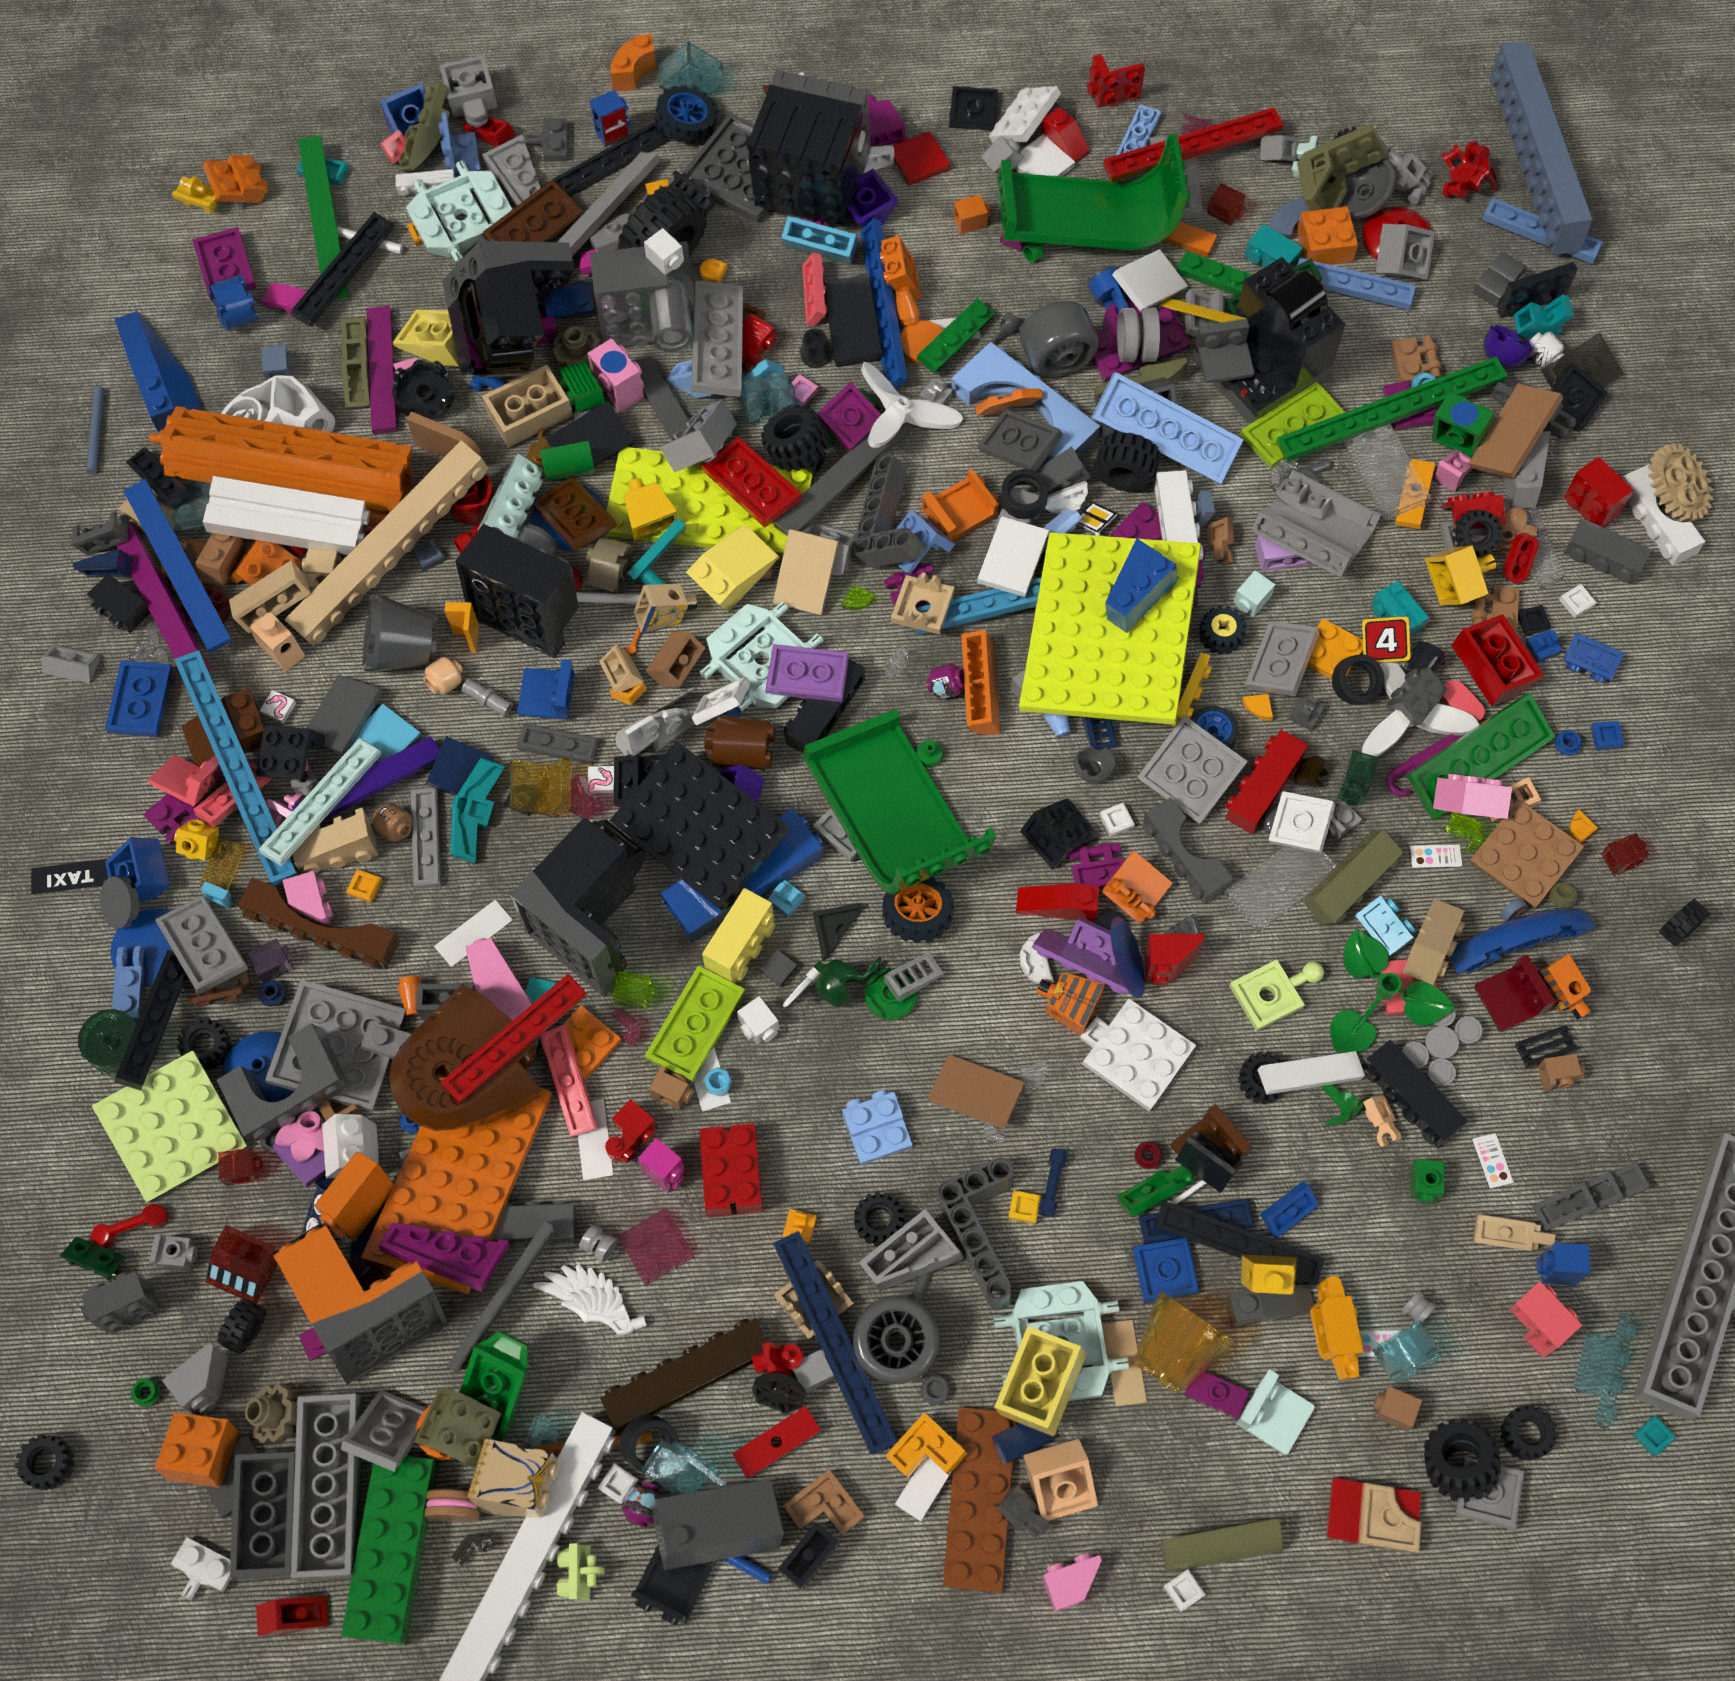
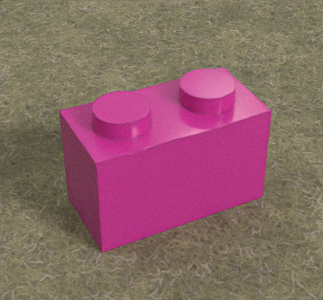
M657 1138L638 1158L643 1174L666 1193H669L672 1188L674 1190L679 1188L685 1180L684 1175L686 1171L682 1158Z

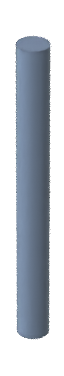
M101 386L94 387L87 473L89 474L97 473L104 388Z

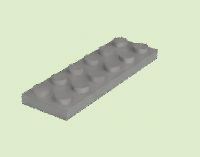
M695 280L691 392L740 397L742 386L743 286Z

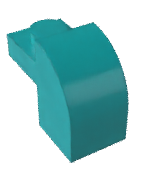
M1564 294L1545 307L1531 302L1514 314L1517 333L1528 339H1532L1539 332L1542 335L1546 332H1552L1556 336L1562 333L1561 326L1574 317L1570 297Z

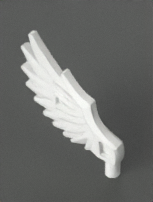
M580 1264L576 1265L577 1273L563 1265L561 1269L567 1278L557 1273L545 1272L544 1276L553 1283H533V1288L562 1300L561 1306L575 1312L584 1323L601 1322L611 1327L618 1336L629 1335L634 1330L647 1326L644 1316L630 1320L625 1306L622 1305L623 1298L619 1293V1288L614 1287L613 1289L612 1280L607 1279L606 1282L604 1273H599L597 1278L592 1268L588 1269L587 1275Z

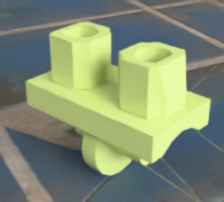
M569 1544V1548L557 1552L558 1566L560 1568H569V1579L558 1580L557 1595L569 1597V1600L590 1601V1587H596V1575L605 1574V1568L596 1567V1556H590V1545Z

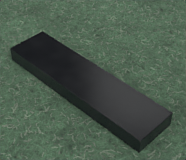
M146 447L126 461L129 467L142 480H147L151 489L171 510L191 495L189 490L176 477L165 476L164 465H161L160 461Z

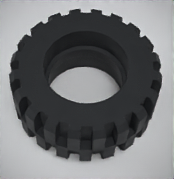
M665 186L663 189L659 188L654 194L648 195L645 201L640 203L633 214L631 213L628 217L627 223L622 227V234L619 235L618 250L643 247L647 239L663 228L677 242L687 241L690 258L694 249L700 244V239L704 236V229L707 227L706 213L680 187Z

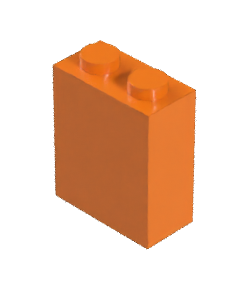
M356 1151L314 1206L321 1214L319 1219L330 1227L329 1231L341 1240L347 1237L355 1242L386 1202L395 1185L377 1162Z

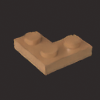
M830 1469L783 1505V1508L800 1531L821 1514L825 1513L840 1535L843 1536L865 1518Z

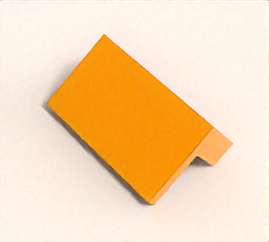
M446 602L445 614L453 635H465L471 653H477L479 624L472 604Z

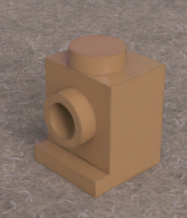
M1577 1054L1545 1058L1537 1066L1544 1093L1550 1092L1556 1085H1558L1559 1089L1575 1085L1578 1079H1582L1585 1076L1583 1064L1578 1062Z
M662 1065L649 1087L651 1097L678 1110H681L683 1104L687 1105L690 1102L694 1090L689 1088L684 1077L676 1073L668 1075L667 1068Z

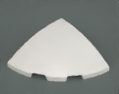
M678 708L647 715L617 732V747L625 756L632 755L634 757L648 746H651L657 752L695 724L692 719L693 715L685 709Z

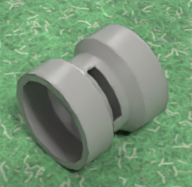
M593 1224L582 1237L579 1247L585 1252H592L597 1260L604 1263L615 1250L618 1239L613 1235H606L601 1227Z

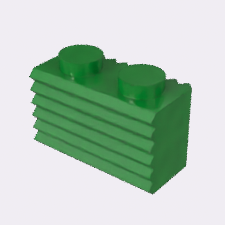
M586 360L559 369L561 377L557 379L558 383L568 397L570 406L574 405L577 413L605 403L602 387Z

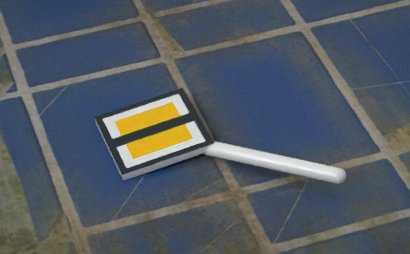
M1092 502L1080 513L1081 520L1076 524L1095 533V536H1100V532L1117 516V513Z

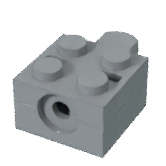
M484 55L439 65L444 85H447L446 93L453 118L465 116L467 123L472 127H480L486 124L488 120L487 110L498 108Z

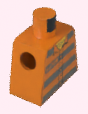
M1569 954L1552 962L1538 972L1555 1000L1552 1007L1557 1012L1568 1007L1577 1020L1591 1012L1582 999L1591 992V988Z
M1062 973L1057 985L1042 978L1036 993L1049 999L1046 1007V1013L1081 1036L1101 998L1105 984L1080 976Z

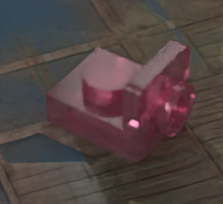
M579 774L561 791L567 810L582 819L586 817L589 820L603 806L602 800L591 794L586 778Z

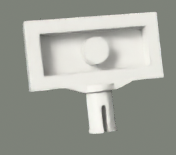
M187 1537L171 1562L173 1567L184 1572L190 1579L182 1594H180L192 1601L200 1585L211 1586L224 1592L232 1579L230 1577V1559Z

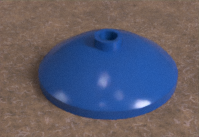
M269 1031L250 1034L239 1040L226 1055L221 1075L224 1076L239 1066L251 1070L264 1097L269 1102L282 1101L294 1092L293 1090L268 1084L265 1081L281 1034ZM257 1062H262V1066L259 1069H254Z

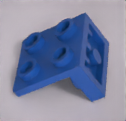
M561 659L560 669L556 670L524 669L517 710L519 716L569 719L575 679L572 660Z

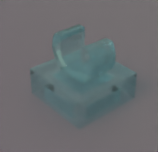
M541 1414L535 1415L524 1443L533 1447H539L542 1440L553 1444L556 1443L560 1432L548 1428L551 1418Z

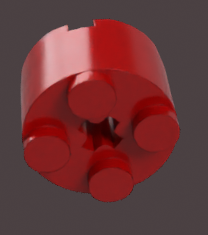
M485 474L482 479L476 481L468 489L463 498L458 499L451 506L449 513L455 522L464 524L482 522L495 495L490 477Z

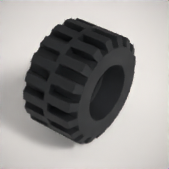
M794 405L791 408L789 406L783 411H778L774 417L768 420V423L763 427L764 431L761 432L762 444L774 464L779 469H785L790 472L793 469L799 471L801 468H807L811 463L817 462L818 458L823 456L825 453L824 449L829 444L827 442L829 436L817 413L806 405L801 407L800 405Z
M1130 432L1111 433L1109 436L1103 437V440L1100 442L1094 465L1095 475L1102 483L1120 491L1141 492V490H1147L1149 487H1152L1155 481L1161 452L1156 444H1153L1151 440L1144 438V436Z
M1455 1418L1449 1419L1448 1425H1444L1443 1422L1437 1425L1438 1431L1432 1429L1429 1433V1440L1426 1439L1424 1459L1427 1476L1430 1478L1434 1489L1439 1487V1493L1444 1497L1450 1494L1451 1500L1457 1501L1458 1497H1462L1464 1502H1470V1497L1475 1496L1476 1500L1483 1498V1492L1486 1494L1492 1492V1485L1496 1486L1499 1481L1498 1475L1501 1474V1464L1497 1440L1494 1436L1490 1435L1488 1428L1480 1429V1423L1477 1421H1473L1470 1424L1466 1418H1461V1422H1455ZM1459 1451L1470 1452L1479 1458L1475 1465L1464 1469L1449 1465L1446 1459L1451 1454Z

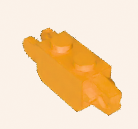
M1331 1275L1329 1278L1318 1283L1317 1294L1319 1302L1312 1306L1310 1315L1319 1356L1325 1361L1333 1362L1339 1380H1351L1359 1377L1358 1355L1364 1353V1341L1362 1334L1359 1332L1357 1324L1358 1314L1356 1306L1353 1304L1352 1296H1345L1341 1279Z

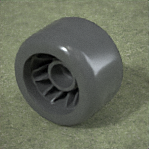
M1073 301L1054 302L1038 309L1027 318L1020 330V341L1032 369L1043 377L1057 378L1078 371L1093 359L1099 347L1098 334L1088 312L1082 305Z
M887 1296L874 1301L861 1313L854 1328L853 1346L859 1363L868 1374L884 1383L902 1385L918 1380L934 1365L940 1349V1333L933 1315L923 1304L906 1296ZM894 1333H902L905 1336V1345L900 1349H894L890 1346L889 1339Z

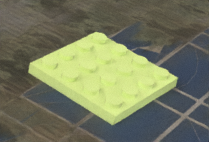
M194 1050L147 1075L141 1091L125 1087L92 1105L93 1110L146 1202L248 1146Z

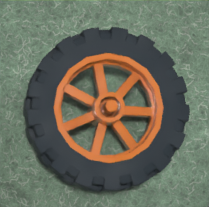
M932 877L895 894L886 892L883 897L882 912L885 926L887 928L890 927L891 933L894 936L899 935L901 940L907 942L908 939L913 940V943H920L924 940L930 942L933 941L934 937H941L944 934V930L947 931L953 919L954 900L953 898L951 899V891L949 888H945L943 882H937ZM902 902H905L907 905H909L899 907ZM934 904L936 905L937 910L929 908V906ZM904 913H911L909 917L904 915ZM924 914L931 915V917L926 918Z

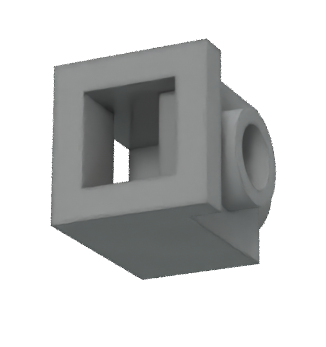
M155 1234L149 1262L157 1268L190 1271L191 1264L195 1263L197 1259L198 1249L196 1243L190 1238ZM173 1247H177V1252L171 1255Z

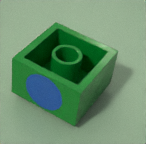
M1449 392L1434 415L1432 441L1453 451L1457 449L1472 458L1493 424L1494 412L1483 405H1477L1468 401L1462 395H1455Z

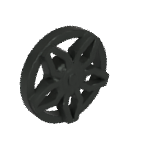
M765 1373L758 1376L754 1380L752 1387L755 1401L759 1405L779 1410L783 1414H789L790 1411L802 1407L806 1398V1390L800 1382L779 1373Z

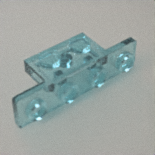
M1621 1313L1615 1339L1586 1334L1573 1386L1578 1392L1601 1396L1595 1422L1602 1430L1607 1431L1609 1430L1610 1423H1613L1616 1418L1615 1402L1617 1395H1620L1623 1389V1379L1621 1377L1623 1369L1628 1367L1630 1360L1628 1348L1630 1341H1633L1636 1336V1324H1634V1321L1627 1313Z

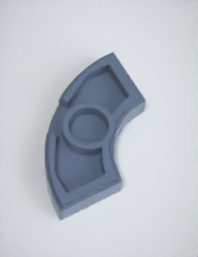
M1304 197L1294 199L1281 206L1273 215L1269 227L1291 239L1293 230L1298 226L1301 212L1311 211L1304 202Z

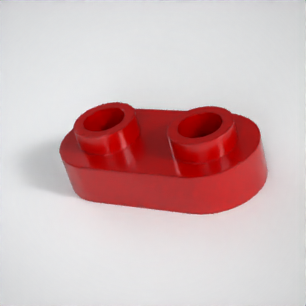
M1520 533L1511 543L1503 567V576L1514 584L1525 581L1530 573L1538 550V540L1528 533Z

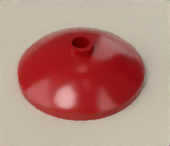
M1388 207L1378 210L1368 218L1363 228L1362 241L1368 254L1377 261L1383 224H1406L1432 231V228L1422 215L1411 209Z

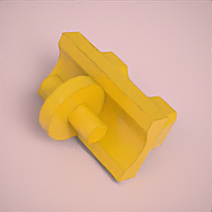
M182 176L178 188L172 193L173 198L183 201L184 205L190 207L197 206L211 214L214 213L218 206L211 186L201 183L200 178L192 176L190 179Z

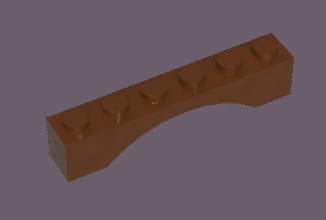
M251 878L237 904L243 913L242 916L251 922L257 923L260 920L267 923L266 926L274 931L281 932L283 929L290 932L292 937L300 941H305V939L314 941V945L323 950L332 948L337 950L338 954L349 960L355 957L362 960L364 965L372 969H376L378 966L386 970L400 943L395 932L372 923L352 928H330L314 924L291 910L276 886L255 878Z

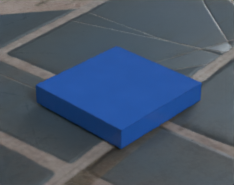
M1179 1238L1132 1247L1144 1304L1200 1293L1188 1240Z

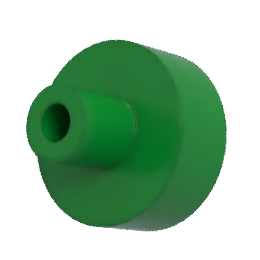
M927 740L918 746L917 755L924 767L933 768L941 763L943 749L938 742Z

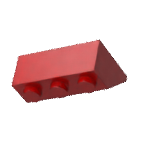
M1503 614L1462 629L1451 644V647L1491 707L1514 698L1544 677V673Z

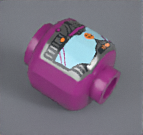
M955 664L934 667L930 671L929 678L926 680L929 692L933 693L938 699L960 695L963 688H965L963 669L958 668Z
M646 1481L643 1482L642 1486H631L622 1506V1512L626 1515L625 1520L642 1528L654 1525L652 1513L655 1499L664 1498L658 1493L660 1488Z

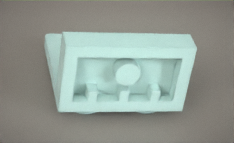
M1269 1369L1259 1383L1236 1425L1283 1455H1287L1314 1410V1405L1278 1383L1277 1379L1280 1375Z

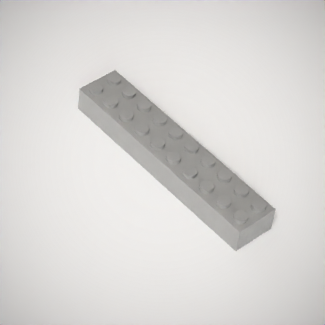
M1727 1133L1722 1134L1713 1143L1633 1397L1687 1421H1691L1701 1415L1735 1303V1136Z

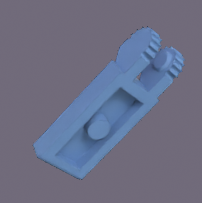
M142 946L134 947V966H127L128 952L126 947H119L117 950V967H115L111 1019L113 1021L139 1020L142 1013L145 968L143 967L144 950Z

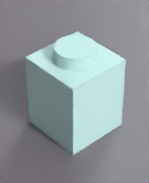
M1255 570L1237 590L1233 603L1236 604L1239 610L1249 613L1254 617L1272 597L1275 584Z

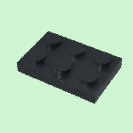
M1574 262L1509 282L1497 310L1500 318L1514 317L1516 312L1531 302L1543 306L1551 303L1562 294L1567 296L1578 271L1577 266Z

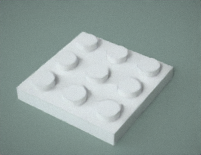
M1128 999L1087 1055L1082 1065L1150 1112L1196 1045Z

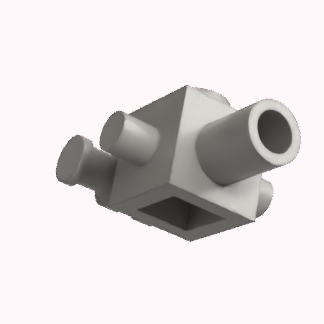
M1392 147L1388 148L1389 157H1386V159L1395 170V189L1402 193L1409 190L1411 194L1408 196V201L1412 204H1418L1420 197L1425 195L1426 190L1430 186L1433 172L1426 169L1419 161L1417 155H1413L1410 152L1401 157Z

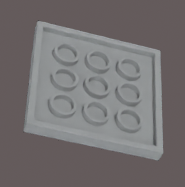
M300 980L265 1079L266 1083L293 1091L296 1090L301 1079V1065L288 1037L312 1023L322 1028L349 1085L342 1088L340 1094L327 1098V1100L347 1106L356 1104L359 1109L373 1112L391 1058L360 1048L369 1021L400 1030L406 1009Z

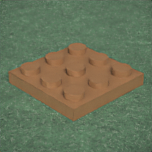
M1518 799L1509 810L1508 819L1503 818L1469 862L1535 910L1584 846Z

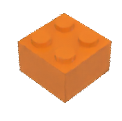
M1348 206L1301 212L1297 232L1300 244L1303 247L1304 259L1309 260L1312 258L1313 261L1329 265L1353 262L1358 243Z
M174 1412L154 1468L168 1481L221 1488L239 1431L228 1419Z

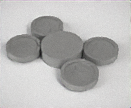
M1455 1009L1433 1024L1436 1027L1426 1035L1424 1045L1419 1042H1410L1402 1049V1052L1418 1069L1423 1068L1427 1064L1429 1055L1436 1059L1429 1065L1427 1074L1429 1080L1437 1086H1447L1455 1079V1067L1446 1059H1449L1456 1053L1459 1041L1464 1044H1473L1482 1035V1026L1473 1017L1459 1019L1454 1026V1031L1447 1026L1455 1019Z

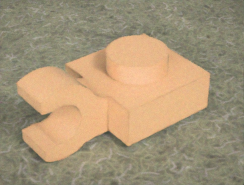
M1372 1097L1364 1101L1367 1118L1373 1123L1374 1127H1379L1377 1134L1379 1145L1381 1147L1390 1145L1387 1140L1388 1133L1393 1141L1400 1140L1401 1134L1394 1126L1393 1122L1396 1119L1386 1097Z

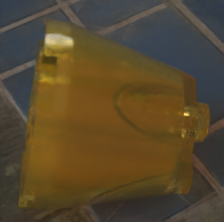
M1161 1291L1154 1301L1135 1356L1137 1360L1134 1364L1155 1378L1157 1375H1160L1157 1381L1179 1394L1181 1390H1186L1224 1355L1234 1340Z

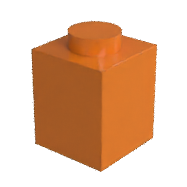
M981 194L954 201L953 216L960 234L987 227L988 217L991 216L988 203H984Z

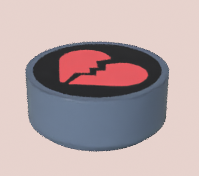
M1517 898L1504 907L1500 917L1505 922L1516 919L1524 913L1527 905L1520 898Z

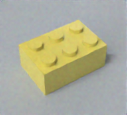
M744 888L702 953L705 969L734 984L737 980L742 981L748 971L747 964L751 958L756 959L761 951L762 945L760 944L764 937H769L775 928L772 903Z
M1028 1326L994 1408L1003 1417L1054 1436L1087 1356L1083 1348Z

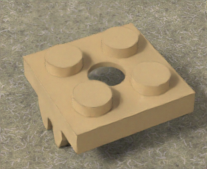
M921 573L918 578L906 575L891 616V623L940 635L955 592L954 587L941 584V581L935 575H933L932 579H928L926 573ZM919 601H927L930 604V609L927 612L921 613L916 610V604Z
M817 1260L814 1264L840 1317L854 1306L853 1302L846 1295L841 1284L834 1279L833 1274L826 1270L821 1262ZM789 1282L776 1292L774 1297L810 1341L815 1335Z

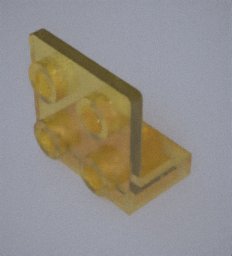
M561 757L551 767L513 759L510 762V808L558 818L571 807V759Z

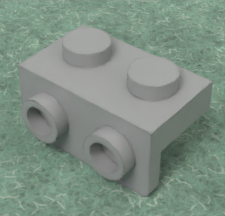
M1193 289L1186 293V303L1223 312L1225 303L1222 290L1218 289L1212 296ZM1186 313L1185 334L1197 338L1199 326L1222 322Z

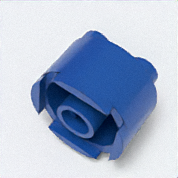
M241 274L208 285L212 302H215L217 315L225 330H232L258 321L256 311L252 307L255 306L253 297L250 292L246 293L244 289L246 284Z

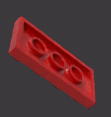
M737 437L718 451L716 458L701 464L702 471L764 528L803 500L802 493L740 437Z

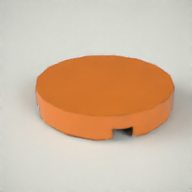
M923 320L906 326L900 334L904 357L909 362L913 363L914 361L919 363V365H923L916 359L918 354L943 329L938 324Z

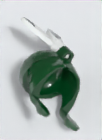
M879 956L863 975L841 960H832L826 966L818 961L806 974L807 978L784 1002L783 1007H788L811 981H815L816 991L827 1003L834 1007L847 1005L852 998L846 990L845 984L850 981L865 982L877 971L882 959Z

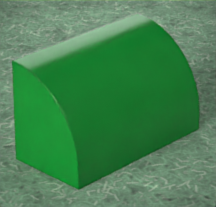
M589 441L540 450L546 481L595 472Z

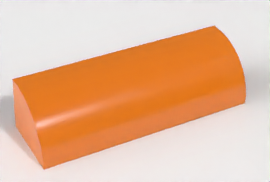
M986 629L961 634L967 727L979 734H1001L994 641Z

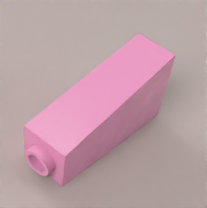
M491 938L478 939L473 944L465 946L477 992L483 994L512 1021L533 1004L503 954Z

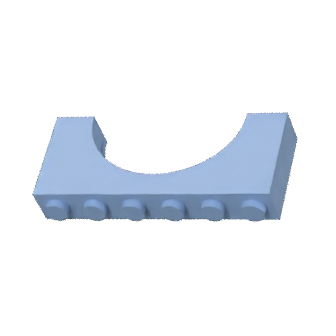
M992 342L952 377L951 389L953 393L968 405L989 395H1012V391L1018 389H1041L1043 398L1032 405L1042 413L1048 425L1060 429L1063 434L1043 464L1071 446L1080 457L1099 438L1100 426L1096 420L1086 416L1077 405L1068 402L1056 389H1051L1038 375H1033L1025 369L1021 362L1012 359L1003 348L995 346Z

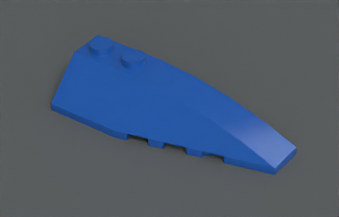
M135 311L116 318L115 322L128 360L158 433L165 428L167 417L172 415L176 406L184 407L187 410H202L189 375L139 312Z

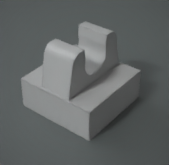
M933 378L919 394V400H927L945 405L953 396V390L946 386V382L939 378Z

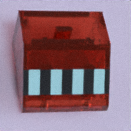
M225 1225L211 1252L206 1283L240 1299L246 1298L257 1304L278 1265L274 1255L279 1253V1250L271 1244Z

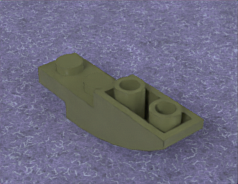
M438 82L429 85L425 90L424 107L418 117L420 123L410 126L405 133L406 143L399 157V171L407 172L414 170L429 156L441 137L438 122H442L441 113L446 112L447 118L450 113L442 108L447 85Z
M1170 359L1159 364H1147L1139 368L1138 377L1127 378L1140 384L1165 377L1175 385L1185 375L1187 359ZM1108 382L1095 386V405V395L1103 394Z

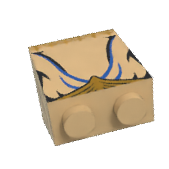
M484 1439L467 1497L478 1507L481 1513L541 1518L543 1510H546L550 1504L551 1492L549 1489L552 1480L555 1481L558 1476V1460L550 1451Z

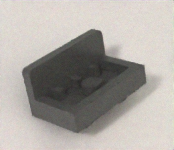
M1429 667L1411 670L1405 676V682L1402 686L1391 694V700L1386 705L1389 710L1399 708L1413 726L1422 724L1448 690Z

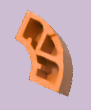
M652 33L636 36L626 42L616 52L610 69L613 90L616 92L636 90L637 82L641 76L649 71L657 70Z

